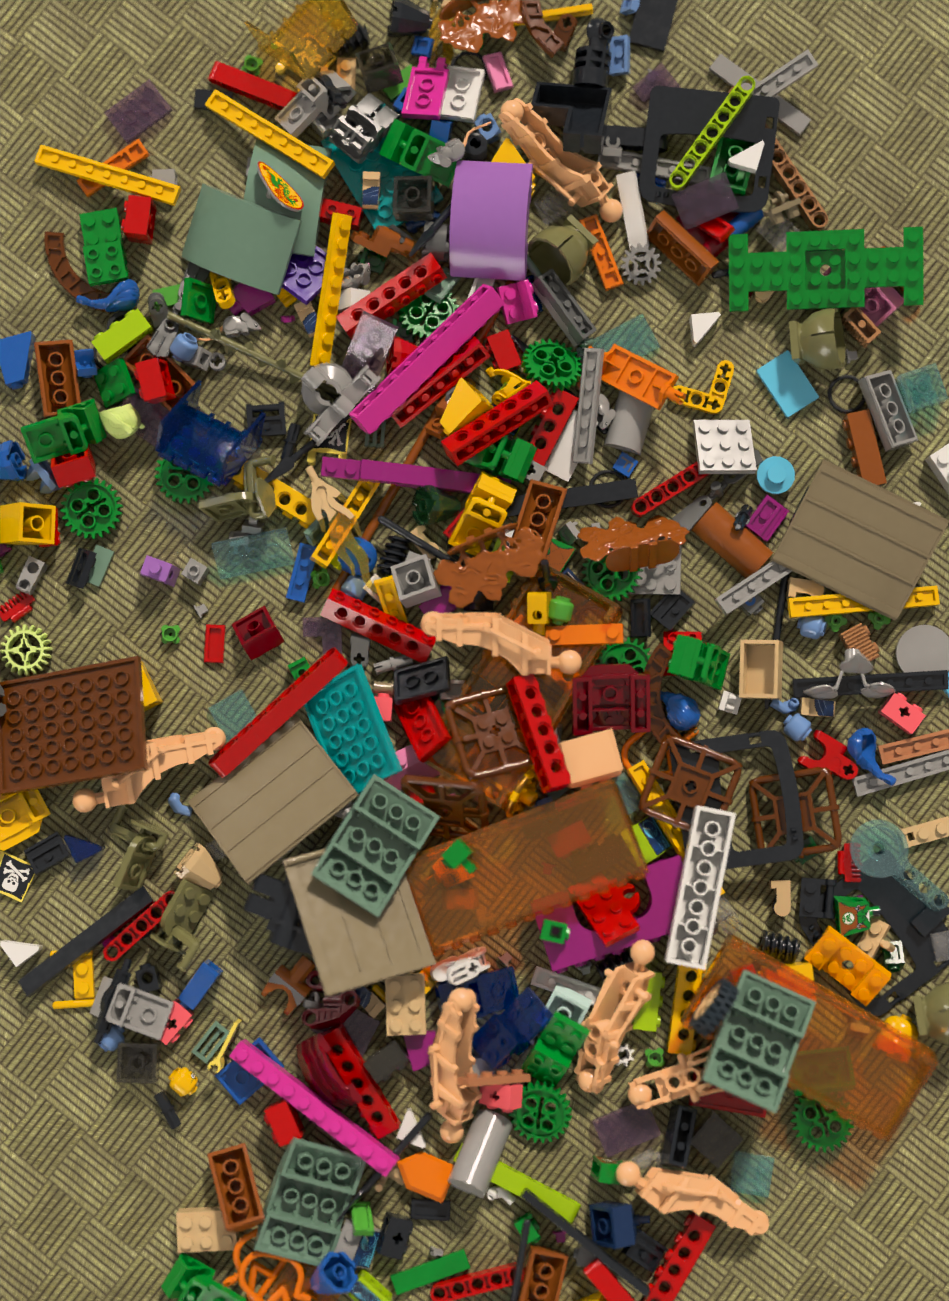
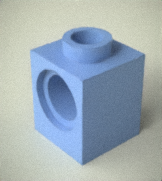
M491 113L487 115L482 114L474 121V127L491 121V124L488 125L492 128L490 131L486 132L482 128L476 130L477 133L482 134L486 138L487 146L501 139L502 133Z

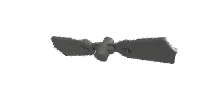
M192 262L188 263L178 290L179 300L175 304L172 313L181 316L184 279L190 277L205 282L210 275L209 270ZM167 318L164 319L147 344L146 349L154 357L168 358L170 345L177 335L179 324ZM172 323L174 326L169 328L167 324Z
M754 449L757 467L763 462V459L760 456L759 450ZM724 474L722 482L714 481L711 483L710 487L712 490L707 496L698 497L672 519L679 522L681 527L691 531L709 510L712 500L716 497H722L724 495L723 490L729 484L737 483L747 474Z

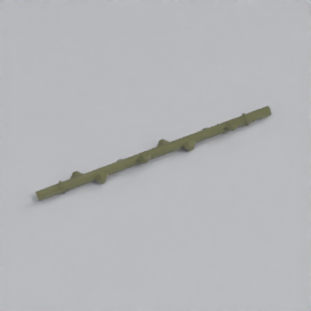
M170 311L166 317L184 326L183 328L191 329L194 337L204 335L223 344L226 354L236 350L258 360V364L262 368L269 365L288 374L291 384L301 380L304 373L287 366L284 358L276 361L255 351L252 341L244 345L222 336L219 328L209 330L189 321L188 318L185 319ZM322 382L317 387L322 392L325 391L336 397L340 395V393L337 394L335 387L328 385L326 382Z

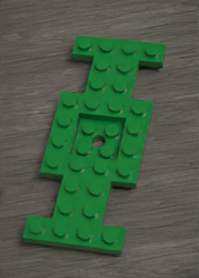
M904 227L903 247L864 248V229L786 232V252L748 253V234H731L729 236V312L749 311V292L787 291V310L865 307V288L904 287V306L924 305L923 227ZM824 265H828L831 268V273L827 276H823L820 273V268Z

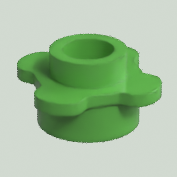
M250 55L246 56L242 71L258 76L260 74V66L263 64L262 59Z
M321 568L319 571L313 570L310 573L313 579V588L319 589L320 586L329 585L330 576L327 573V569Z
M876 611L868 614V620L871 621L873 628L879 630L884 624L890 623V618Z
M841 614L830 615L824 618V621L827 622L833 632H838L842 625L847 624V619Z
M178 625L173 627L162 626L163 637L161 641L164 644L168 642L178 644L180 642V627Z
M657 1048L656 1050L646 1049V1066L648 1068L653 1066L663 1067L665 1065L663 1060L664 1050L662 1048Z

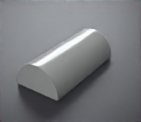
M888 370L872 374L858 380L885 452H890L918 441L892 371Z
M619 390L614 408L616 412L615 418L610 422L604 445L641 455L654 408Z
M486 1109L477 1110L447 1182L480 1198H484L511 1132L512 1123L506 1117L494 1111Z

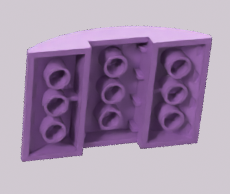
M457 161L450 214V277L526 280L527 236L533 164Z

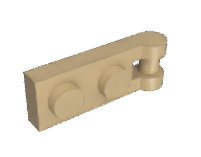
M946 816L896 830L897 836H900L901 849L948 837L949 817ZM908 833H912L913 840L908 839Z

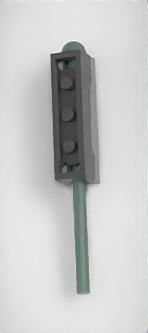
M527 254V267L534 275L535 281L532 283V286L538 298L574 347L581 343L583 348L592 346L594 339L589 337L597 331L595 326L553 268L542 274Z

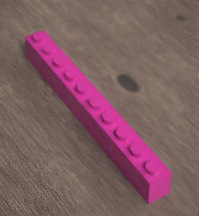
M482 284L349 413L362 431L368 434L375 432L379 425L385 419L390 418L393 412L403 405L412 393L418 391L420 385L430 379L434 372L443 366L452 354L458 352L460 347L470 340L479 328L485 326L487 320L492 315L500 311V308L505 303L492 286Z
M246 1039L240 1040L229 1055L230 1058L385 1177L400 1159L395 1153Z

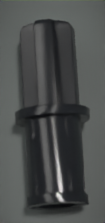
M290 424L286 439L283 440L285 443L280 459L291 457L295 446H298L297 439L301 429L299 424Z
M743 505L740 511L736 513L733 523L736 531L738 529L743 530L745 525L749 523L750 515L753 512L751 506L747 509L749 505Z
M163 1090L153 1096L162 1111L160 1114L164 1115L170 1128L175 1129L179 1127L181 1121L173 1108L175 1106L170 1103L165 1091Z

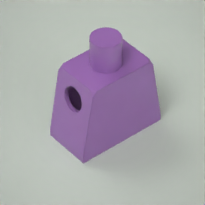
M147 555L140 575L174 587L181 569Z

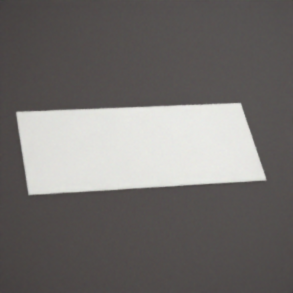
M573 410L545 465L546 471L567 482L578 464L572 462L578 413L576 410Z

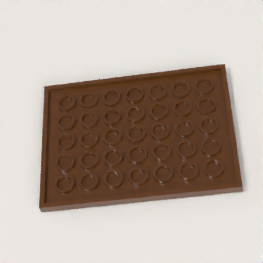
M133 656L0 682L5 695L3 697L0 696V703L5 704L7 710L0 717L1 795L148 770L141 657Z

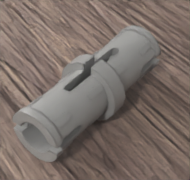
M401 655L395 658L391 656L389 657L390 659L374 663L373 665L376 674L379 675L413 664L412 658Z

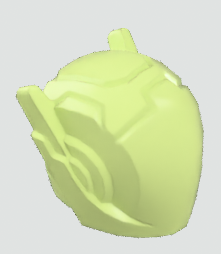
M131 403L98 412L106 431L116 439L128 438L139 428L144 429L145 427L141 423L139 413Z

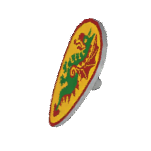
M259 161L257 163V170L268 190L266 197L268 199H275L280 205L291 211H301L304 203L296 191L271 167Z

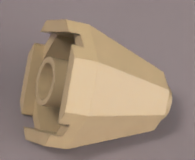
M196 843L194 846L197 848L195 850L191 848L177 866L180 869L179 872L175 870L173 874L182 880L185 879L207 889H217L223 881L221 878L223 873L206 848L200 843Z

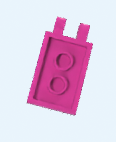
M419 57L418 67H412L401 112L402 118L440 120L450 76L449 69H447L448 65L445 64L446 58L438 57L436 68H429V63H427L428 57Z

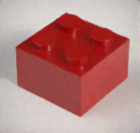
M128 195V201L125 200L124 203L126 217L122 220L121 230L124 231L129 242L152 245L157 207L151 197Z
M156 357L135 363L136 369H134V374L140 382L139 394L141 399L152 404L176 399L167 361Z
M89 444L88 449L74 455L67 453L51 459V470L59 488L71 487L77 482H87L96 477L95 459Z
M284 1098L269 1104L264 1110V1120L267 1125H271L273 1130L271 1133L275 1143H279L280 1147L289 1144L293 1137L302 1138L306 1132L296 1108Z

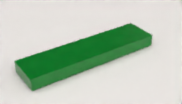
M462 1248L392 1274L390 1277L396 1294L399 1295L470 1269L471 1266L466 1252Z

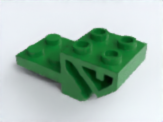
M395 118L393 119L378 154L446 187L450 186L455 175L457 161L452 162L450 167H443L428 159L430 154L437 152V147L445 146V142Z
M112 208L79 214L89 285L92 287L127 280L128 261L123 243L118 209Z
M94 399L57 410V416L20 427L34 464L67 453L74 455L88 449V443L97 444L107 437V432L100 419Z
M506 435L463 464L485 469L492 475L523 483L537 447L520 438L508 440V435Z
M678 634L673 644L674 651L668 664V672L685 680L699 682L713 689L722 690L730 653L722 650V647L718 645L702 643L703 640Z
M556 1011L546 1027L540 1032L534 1049L531 1048L521 1069L542 1083L546 1081L547 1086L554 1084L553 1089H555L591 1030Z
M180 1253L161 1285L168 1299L178 1298L177 1301H246V1298L212 1280L216 1270L186 1253Z

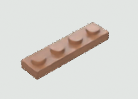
M949 729L877 746L881 765L949 749Z
M511 1069L509 1073L507 1070H496V1074H493L491 1071H481V1075H477L475 1072H466L465 1076L457 1077V1085L467 1087L531 1082V1074L523 1073V1069Z

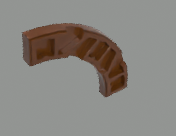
M521 0L522 16L529 33L538 46L553 58L563 47L564 42L545 24L540 0Z
M45 231V251L50 268L55 278L68 294L74 299L78 295L85 296L90 300L107 298L111 293L89 286L72 269L66 255L65 234ZM94 307L92 308V309H95V310H98V311H101V312H106V313H112V314H113V312H107V311L104 310V309H98V308L96 309V308H94Z
M661 642L649 657L643 673L650 674L651 732L660 744L667 735L680 737L666 719L661 705V681L673 655Z

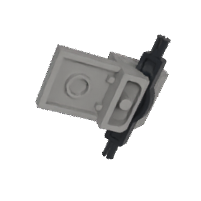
M307 65L301 67V72L306 76L296 86L300 90L299 93L274 117L293 137L297 138L321 112L331 120L341 109L346 108V104L356 94V91L334 70L319 72L315 68H309Z
M125 958L122 968L116 970L113 979L103 976L90 1010V1014L98 1017L94 1027L97 1033L93 1042L101 1045L104 1034H109L112 1024L126 1027L158 1040L162 1039L175 1002L129 985L131 973L128 971L133 960Z

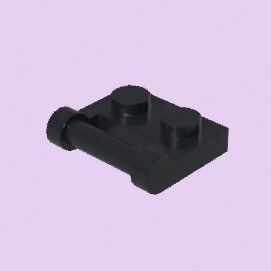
M280 401L278 404L253 406L252 404H246L249 438L287 435L284 401ZM279 411V416L253 418V413Z
M802 877L799 917L834 919V887L837 885V880ZM821 886H827L825 912H819Z

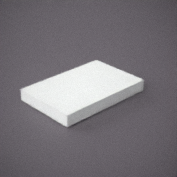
M448 65L447 69H449L450 76L440 119L474 123L485 70Z

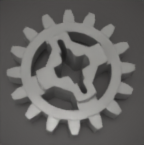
M638 243L637 248L631 245L630 252L624 251L627 256L621 257L624 264H621L620 267L625 268L622 274H628L627 280L633 279L635 285L638 281H640L641 285H644L645 280L651 283L650 278H657L655 272L661 271L657 267V265L662 264L661 260H657L660 256L659 253L653 254L655 248L652 247L649 250L648 244L642 247ZM637 252H645L642 255H635ZM651 258L653 259V267H652V268H650V264H649V261L651 260ZM635 259L640 262H643L647 269H645L644 267L642 268L641 266L638 267V264L635 261ZM629 260L632 261L631 270H629ZM640 273L647 274L645 276H638Z

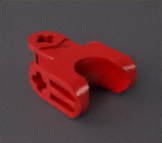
M815 730L813 738L822 745L824 750L823 756L819 760L800 756L797 759L798 764L806 769L827 767L830 769L831 775L834 774L843 780L855 778L858 773L856 763L843 756L847 747L826 733ZM850 766L849 770L851 773L845 775L843 767Z

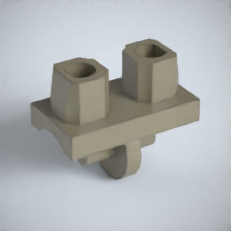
M776 191L773 194V199L770 200V204H776V207L764 211L763 215L764 217L769 216L773 225L785 221L781 212L783 210L786 211L788 219L800 215L798 204L802 203L800 198L785 203V200L789 198L788 194Z

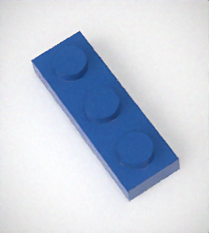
M300 543L286 599L305 603L311 581L310 573L314 570L315 562L310 560V557L317 548L316 546L313 547L312 545Z

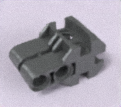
M368 93L357 105H351L345 116L341 115L332 127L331 132L333 134L330 136L329 141L355 162L361 164L366 160L367 154L369 152L373 153L382 138L388 133L393 119L399 120L400 116L387 105L383 107V102L371 93Z

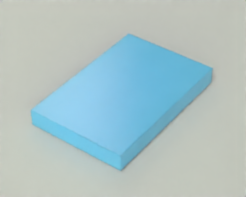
M788 350L755 371L786 418H789L819 398L798 364L792 360Z

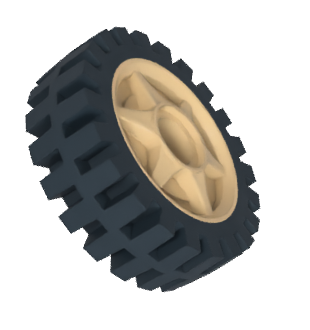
M724 978L716 982L710 988V991L705 994V997L702 998L701 1003L697 1005V1009L690 1018L689 1026L704 1037L711 1034L716 1026L718 1027L720 1022L724 1020L725 1015L730 1011L729 1009L733 1007L739 994L738 988Z

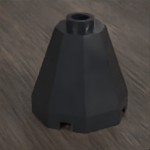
M392 0L389 14L391 25L388 24L387 36L396 38L424 34L427 32V29H431L433 18L430 17V12L410 0Z

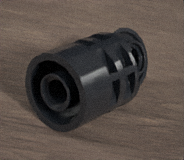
M599 17L592 18L587 26L589 45L576 49L572 85L608 87L612 55L608 48L614 35V27L609 21Z

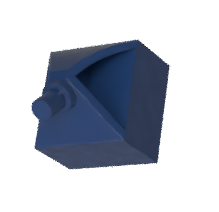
M610 1200L589 1204L592 1240L599 1246L618 1249L635 1245L637 1226L651 1223L650 1215L640 1216V1214H636L631 1204Z

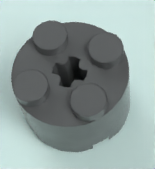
M426 221V224L424 226V232L428 230L434 222ZM443 223L435 232V235L423 245L424 249H422L421 258L431 252L436 261H449L450 224Z

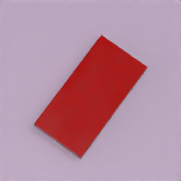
M431 696L393 706L420 762L424 763L452 739Z
M693 1071L692 1080L697 1081V1073ZM711 1085L709 1090L716 1089L718 1087ZM727 1091L700 1096V1100L695 1103L692 1102L689 1095L688 1105L766 1117L767 1109Z

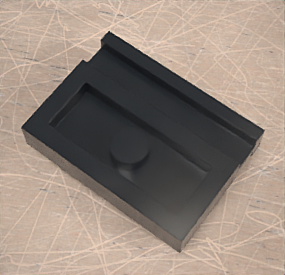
M79 548L66 584L84 589V586L89 581L90 570L95 565L97 553Z
M682 591L681 595H665L651 610V617L671 632L696 603Z
M59 832L51 834L24 850L37 876L71 857Z
M638 1228L635 1245L624 1247L622 1252L653 1273L662 1260V1255L668 1249Z

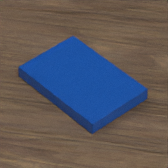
M261 1037L252 1043L281 1067H285ZM234 1060L215 1075L239 1105L264 1085L262 1081Z

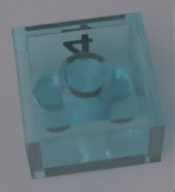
M936 363L900 374L895 379L908 415L944 403L948 399Z

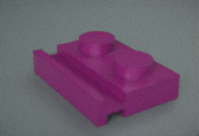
M765 495L750 516V521L745 527L767 542L789 510L785 509L769 495Z

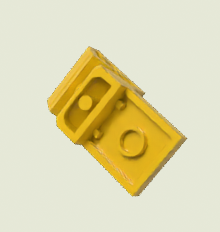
M482 471L465 502V509L448 540V544L455 547L467 542L466 537L471 535L478 537L485 534L484 530L489 527L493 530L501 527L508 514L506 510L512 504L515 497L516 487ZM492 540L484 543L487 550ZM478 545L465 552L475 556L480 552L481 548Z

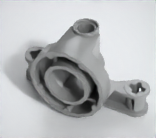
M326 362L314 367L312 366L301 378V393L307 407L319 416L303 434L310 436L316 442L315 445L319 446L332 429L352 411L356 403L378 383L381 377L376 376L367 364L354 379H352L346 369L338 364ZM324 380L327 384L335 387L337 394L340 393L332 402L321 398L319 390L316 389Z

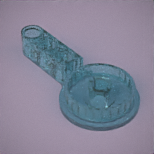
M871 820L856 829L850 841V855L853 863L861 872L874 878L892 876L933 911H940L948 905L949 898L946 893L908 861V842L903 832L896 825L885 820ZM875 845L882 849L880 855L874 852L873 847ZM904 871L911 873V880L904 878ZM919 884H924L927 887L926 893H922L919 890ZM935 897L941 898V906H937L934 903Z

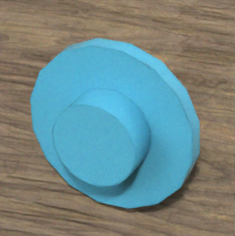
M772 456L765 459L759 465L756 472L759 486L770 494L786 492L795 480V471L792 464L780 456Z

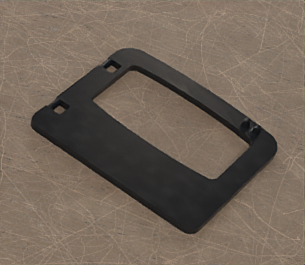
M667 86L653 87L650 92L639 181V191L642 197L653 203L703 211L754 213L763 209L769 194L780 107L779 100L775 97L752 95L721 137L753 144L763 140L764 147L755 174L753 193L750 196L706 195L674 191L655 184L660 138L663 135L674 134L700 135L729 93ZM734 98L730 100V104L738 106L740 101ZM722 114L718 119L721 122H726L729 117L726 114ZM766 118H773L772 129L765 128ZM709 130L707 135L716 137L717 132ZM759 177H766L764 188L758 187Z
M766 730L691 741L701 746H709V749L719 753L769 747L776 762L784 803L787 842L782 846L739 852L733 849L730 841L725 870L796 859L804 847L803 827L797 783L786 738L776 730ZM760 737L761 743L750 744L749 738ZM675 744L682 761L695 767L700 753H690V749ZM670 749V759L672 765V772L674 776L678 764ZM705 755L700 769L712 774L719 772V761ZM720 777L714 779L710 791L722 796ZM690 781L689 784H685L687 791L690 792L696 789L693 786L694 782ZM707 797L704 807L719 810L722 802ZM686 806L681 821L691 824L694 809ZM681 829L684 850L686 852L689 832Z
M886 849L879 850L863 862L860 867H857L861 869L860 872H852L861 874L860 877H852L861 878V882L847 883L844 882L843 877L834 887V896H846L853 890L858 889L873 906H879L880 914L891 926L915 964V970L880 997L873 998L867 1006L851 995V991L840 983L859 1007L871 1016L885 1014L949 965L948 928L941 921L925 937H922L909 923L929 903L891 852ZM826 891L820 895L819 912H825ZM799 917V924L812 946H814L823 935L817 918ZM943 956L946 961L937 967L934 961ZM895 992L898 997L889 1003L886 997Z

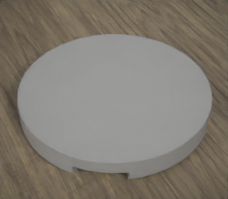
M918 625L910 628L902 634L896 645L895 658L902 672L948 671L949 637L942 630L931 625Z

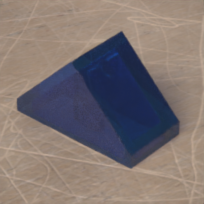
M65 835L64 837L76 863H80L105 849V846L71 835Z

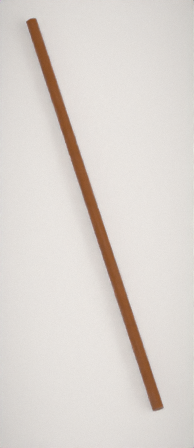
M507 280L505 285L517 282L515 280ZM500 311L492 315L487 320L486 325L481 327L475 337L481 344ZM435 408L403 464L413 465L430 436V434L426 433L425 427L436 416ZM390 485L361 538L367 541L371 540L380 524L377 520L378 517L385 515L400 486ZM342 570L332 589L341 591L343 583L350 574Z

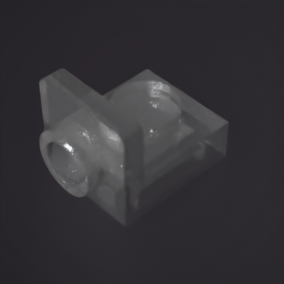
M652 1147L632 1158V1161L641 1169L650 1166L653 1160L659 1168H663L660 1165L661 1155L658 1151L654 1152Z

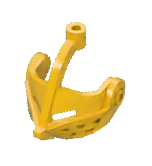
M493 367L486 369L490 378L495 375H502V384L507 383L503 389L493 394L491 400L495 405L502 403L531 384L530 381L524 380L508 370H494Z

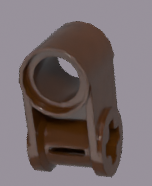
M563 14L553 30V33L564 42L563 47L560 49L564 53L577 27V20L571 14ZM569 18H571L570 22L572 23V25L567 26V28H565L566 24L563 23L564 20H568Z

